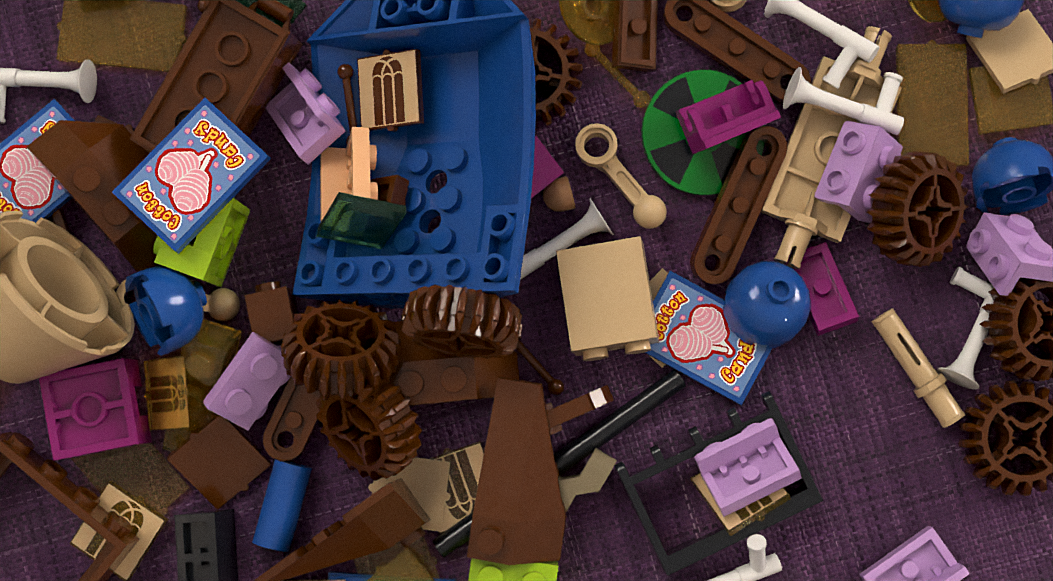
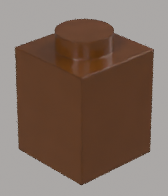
M280 281L256 285V293L244 295L251 331L273 344L282 343L286 324L292 323L294 314H298L295 297L292 295L293 289L287 286L281 287Z

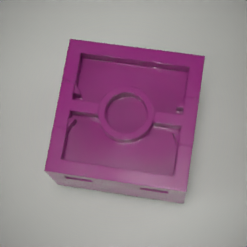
M121 358L66 369L39 378L53 461L152 443L148 416H140L135 388L142 387L138 360Z

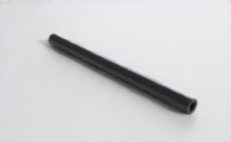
M673 369L553 454L559 476L592 454L595 448L599 449L685 388L686 384L677 371ZM473 512L432 540L443 558L469 541Z

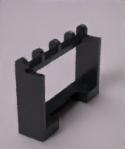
M769 391L761 394L762 402L766 407L763 410L764 412L742 422L736 409L732 408L726 411L732 427L704 441L697 427L694 426L688 429L694 445L673 456L664 459L657 445L650 447L649 450L656 463L629 476L628 469L622 461L614 465L657 559L667 576L823 501ZM772 418L777 426L779 437L800 470L802 479L798 480L800 487L788 492L751 517L748 514L740 518L744 521L730 530L723 526L698 539L692 538L665 551L634 485L695 456L712 443L723 442L741 433L750 424L761 423Z

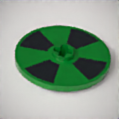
M694 70L669 80L651 98L642 120V145L652 169L668 185L692 195H713L720 192L740 145L748 132L692 154L675 111L742 84L740 81L718 71ZM762 140L756 145V150L761 156L765 146V142Z

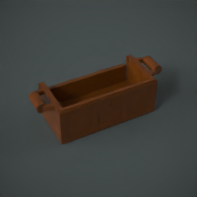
M210 0L129 140L151 152L204 98L208 99L249 137L286 74L282 67L288 62L292 64L303 45L290 32V20L294 10L277 0H258L248 8L235 0ZM257 9L284 23L283 27L256 13Z

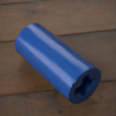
M275 459L252 543L272 550L290 551L310 479L311 467L291 461Z

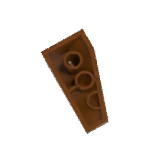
M499 377L497 380L472 515L468 558L506 565L559 561L561 558L567 516L565 505L561 498L558 467L554 460L550 439L551 430L541 383Z
M397 479L389 482L342 516L343 519L341 521L338 520L322 530L310 540V543L301 546L254 581L286 580L389 549L398 542L406 548L426 534L421 526L430 521V518L403 479Z

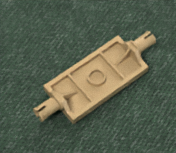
M866 27L864 38L874 43L880 28ZM884 30L882 35L878 36L875 44L879 46V50L870 63L857 56L842 79L838 89L822 80L835 62V60L823 56L811 85L851 101L876 107L884 82V78L880 75L881 70L879 66L892 35ZM899 86V88H898V92H897V95H896V98H895V101H894V104H893L892 111H893V109H894V106H895V104H896V101H897L898 96H899V94H900V91H901V89H902V87H900V86ZM803 103L787 143L786 156L761 209V213L781 220L788 226L778 253L774 257L776 262L784 264V262L788 261V267L800 269L812 235H818L835 243L841 242L851 215L839 205L819 201L815 198V192L843 123L845 121L860 123L856 119L817 105Z

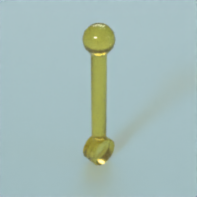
M596 41L587 42L584 46L586 55L595 57L633 96V103L636 107H646L650 101L649 94L643 90L639 91L617 68H612V63L600 52V45Z

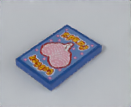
M204 98L112 193L179 254L267 164L270 157L208 99Z
M55 99L0 143V213L22 211L23 216L21 218L36 223L41 217L44 219L51 217L55 211L72 199L27 149L30 143L58 121H75Z
M669 271L653 300L660 343L650 344L651 350L644 353L736 404L742 405L772 348H766L768 345H759L757 343L750 345L743 342L731 331L724 317V299Z

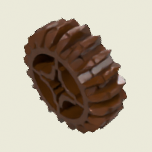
M536 18L533 22V29H530L535 74H538L535 76V90H549L550 86L557 88L549 98L536 104V118L541 117L545 127H549L552 125L549 112L553 111L561 119L566 116V111L560 102L571 106L575 105L576 97L568 90H581L582 81L573 76L581 74L583 66L579 63H570L579 56L577 48L564 50L570 42V37L565 34L555 40L557 26L551 24L546 32L541 31V19ZM539 47L548 51L555 58L560 67L561 75L552 73L551 68L542 66L537 59Z
M913 151L907 152V154L902 156H895L892 164L883 166L884 176L874 178L877 185L876 192L868 194L873 199L872 208L866 211V213L872 216V222L867 227L868 230L875 234L872 244L879 246L881 255L886 256L892 261H897V264L922 267L929 266L932 262H941L943 253L952 252V241L961 239L959 233L960 226L967 223L963 219V214L969 205L964 203V196L969 189L961 186L964 174L956 171V163L950 162L946 159V156H940L938 153Z
M1020 277L1008 296L999 295L995 288L988 291L993 299V304L982 306L989 313V318L979 325L989 329V335L982 341L987 345H994L989 357L1001 361L1000 369L1006 372H1013L1014 376H1017L1019 379L1029 380L1031 378L1033 381H1045L1053 378V282ZM1036 290L1042 292L1049 301L1043 303L1042 300H1037L1033 292ZM1029 344H1033V346L1039 347L1043 353L1036 357L1026 347Z
M434 284L430 287L423 286L411 291L407 302H405L401 319L403 321L402 331L405 333V336L410 341H414L418 346H426L429 350L440 351L443 354H453L458 357L465 356L473 359L476 357L485 359L492 357L501 358L512 354L514 349H517L518 339L521 338L523 326L521 324L522 314L520 309L508 299L499 298L497 294L485 293L482 289L473 290L468 289L466 286L461 288L450 284L446 287Z
M339 300L337 304L331 305L322 301L319 308L307 306L305 314H294L293 322L286 324L283 342L281 343L283 365L286 369V374L293 378L295 385H304L307 393L319 390L324 398L330 394H339L342 400L349 390L353 391L356 396L361 397L367 383L376 392L380 378L389 383L390 375L396 372L401 349V341L398 340L395 322L388 320L386 312H375L374 305L361 307L358 300L352 304H343Z
M380 378L376 392L367 383L361 397L356 396L353 391L349 390L343 400L339 394H330L324 398L321 391H319L320 398L316 400V405L320 411L316 414V417L323 423L320 431L327 435L330 441L328 446L334 447L338 453L337 458H343L350 470L357 469L363 478L370 476L375 481L382 477L388 479L392 475L395 476L404 470L418 456L417 449L422 445L418 436L422 429L415 423L418 414L411 411L408 405L411 399H405L401 395L400 385L393 386L390 383V379L389 383H386Z
M1015 380L1006 381L1003 389L999 385L989 386L990 398L985 394H977L975 396V401L980 409L966 407L964 410L966 415L973 420L972 423H960L959 425L960 430L969 432V439L959 440V447L971 448L972 451L963 458L965 464L979 463L972 475L978 479L987 476L986 487L995 490L1001 485L1003 494L1013 495L1017 489L1020 495L1030 496L1032 487L1039 492H1044L1048 490L1046 479L1053 482V398L1048 400L1050 395L1048 388L1039 387L1035 391L1033 382L1024 381L1019 387ZM1017 402L1030 407L1035 413L1031 417H1023L1018 421L1012 415H1005L1001 409ZM990 425L996 432V441L991 448H989L988 444ZM1044 429H1046L1047 434L1045 450L1040 444V436ZM1014 430H1019L1023 433V437H1020V439H1023L1021 446L1012 443V439L1016 438L1012 436ZM1018 455L1023 460L1030 461L1034 466L1024 472L1012 473L1001 467L1000 464L1004 460H1012Z

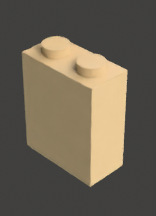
M641 236L556 251L572 353L576 356L583 355V361H595L608 358V351L625 348L626 354H638L650 351V344L660 343L645 249Z

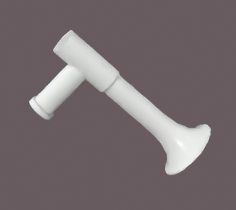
M768 0L764 12L765 17L769 18L777 13L789 15L829 37L834 43L844 48L827 75H824L822 80L837 89L840 87L842 79L857 56L870 63L879 50L877 44L844 25L841 26L799 0Z
M85 60L79 69L70 72L0 68V124H5L6 122L4 115L7 87L34 86L70 89L78 92L85 103H90L94 99L97 88V74L93 62Z
M798 67L792 75L785 92L783 109H787L794 103H809L854 118L863 124L879 126L886 132L898 135L903 127L904 117L895 115L891 111L903 77L896 73L886 72L883 77L884 82L876 107L834 95L811 85L803 77L802 68Z
M589 198V209L581 220L539 248H534L523 256L520 280L557 255V250L566 249L590 234L601 231L614 235L591 198Z
M961 267L955 270L950 280L951 284H956L984 298L982 306L993 304V299L988 291L994 288L992 284L964 271ZM982 306L958 358L950 366L937 369V372L942 373L947 380L974 390L980 387L974 379V365L984 342L982 341L989 333V329L979 325L989 318V313Z
M754 534L747 539L749 563L706 581H757L782 571V566L775 553L766 556L765 548L767 542L764 536Z

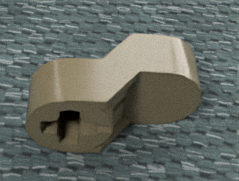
M595 448L581 474L566 477L559 476L561 498L566 512L576 495L592 492L599 493L617 462L616 459Z

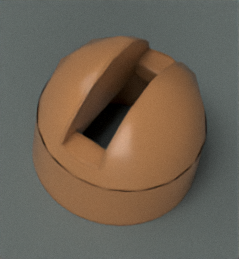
M567 176L555 179L544 188L543 200L547 207L553 211L564 212L575 209V202Z

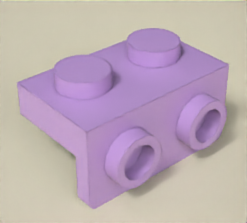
M288 62L282 69L292 82L269 102L266 110L298 157L309 165L346 130L336 118L340 113L339 108L325 93L321 95L318 93L322 85L315 76L306 68L299 72Z
M845 121L815 192V198L822 202L839 205L858 221L871 223L872 216L866 213V211L872 208L873 199L868 194L875 193L877 189L874 178L884 176L883 166L892 164L895 156H901L903 146L879 126Z
M984 212L976 228L971 232L966 248L998 294L1008 296L1020 277L1053 282V249L1041 239L1035 231L1033 223L1026 217L1018 214L1004 216Z
M252 332L203 400L207 409L248 431L255 420L264 415L270 399L278 388L291 377L286 374V369L283 365L281 344H273Z
M772 418L761 423L750 424L741 433L723 442H715L708 445L694 457L701 477L723 517L802 479L800 470L779 437L777 426Z
M926 526L859 575L863 581H961L969 575V572L964 565L957 563L934 528Z

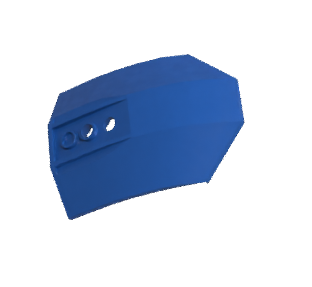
M345 0L306 41L311 45L312 74L322 85L318 93L320 95L325 93L339 108L340 113L336 118L346 130L329 147L346 148V139L350 135L343 81L337 74L338 67L342 64H349L354 70V74L351 77V86L357 127H361L357 58L381 55L386 49L393 52L411 49L420 50L424 124L398 127L396 132H391L387 129L369 131L370 145H376L377 147L376 168L374 171L370 170V179L399 175L409 181L405 198L406 204L400 221L373 225L365 221L363 228L322 225L320 221V155L312 161L307 217L292 295L299 298L332 302L341 300L342 303L348 304L358 300L359 305L399 309L404 308L411 291L423 286L430 287L434 284L441 287H446L450 284L461 288L466 286L468 289L473 290L482 289L485 293L497 294L499 298L517 294L519 292L530 213L535 151V65L529 19L512 0ZM439 173H446V185L438 193H431L430 183L432 179ZM440 215L441 222L439 227L435 228L432 233H428L430 221Z

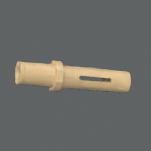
M894 308L889 309L871 322L892 351L894 357L915 385L914 393L918 398L923 397L941 426L946 428L963 418L965 413L945 385L947 379L942 373L938 374Z

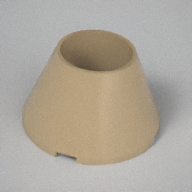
M6 211L0 213V380L22 384L120 351L133 336L134 316L129 304L127 303L123 306L115 292V289L120 284L110 270L86 245L53 222L41 217L35 223L21 218L23 216L22 211Z

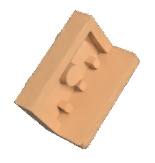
M352 127L346 148L328 147L320 154V221L322 225L363 228L369 208H376L378 184L377 182H370V170L374 171L376 168L377 147L376 145H370L369 128Z

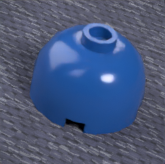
M938 0L944 17L959 25L957 33L982 38L984 30L999 31L1009 26L1019 15L1025 0Z
M1013 137L998 140L979 158L973 169L972 189L976 207L982 213H989L987 207H1001L999 210L1000 215H1011L1044 205L1048 202L1046 194L1053 190V156L1042 145L1034 142L1018 140Z
M760 261L744 268L729 283L725 292V305L723 306L724 317L731 331L743 342L750 345L753 343L768 345L766 348H776L792 340L805 326L811 310L810 292L803 278L794 269L775 261Z
M165 266L147 268L126 277V292L134 289L136 298L135 302L129 304L136 325L150 347L159 344L161 348L157 354L162 356L191 342L200 332L204 318L203 306L207 304V298L199 282L195 281L192 283L186 274Z

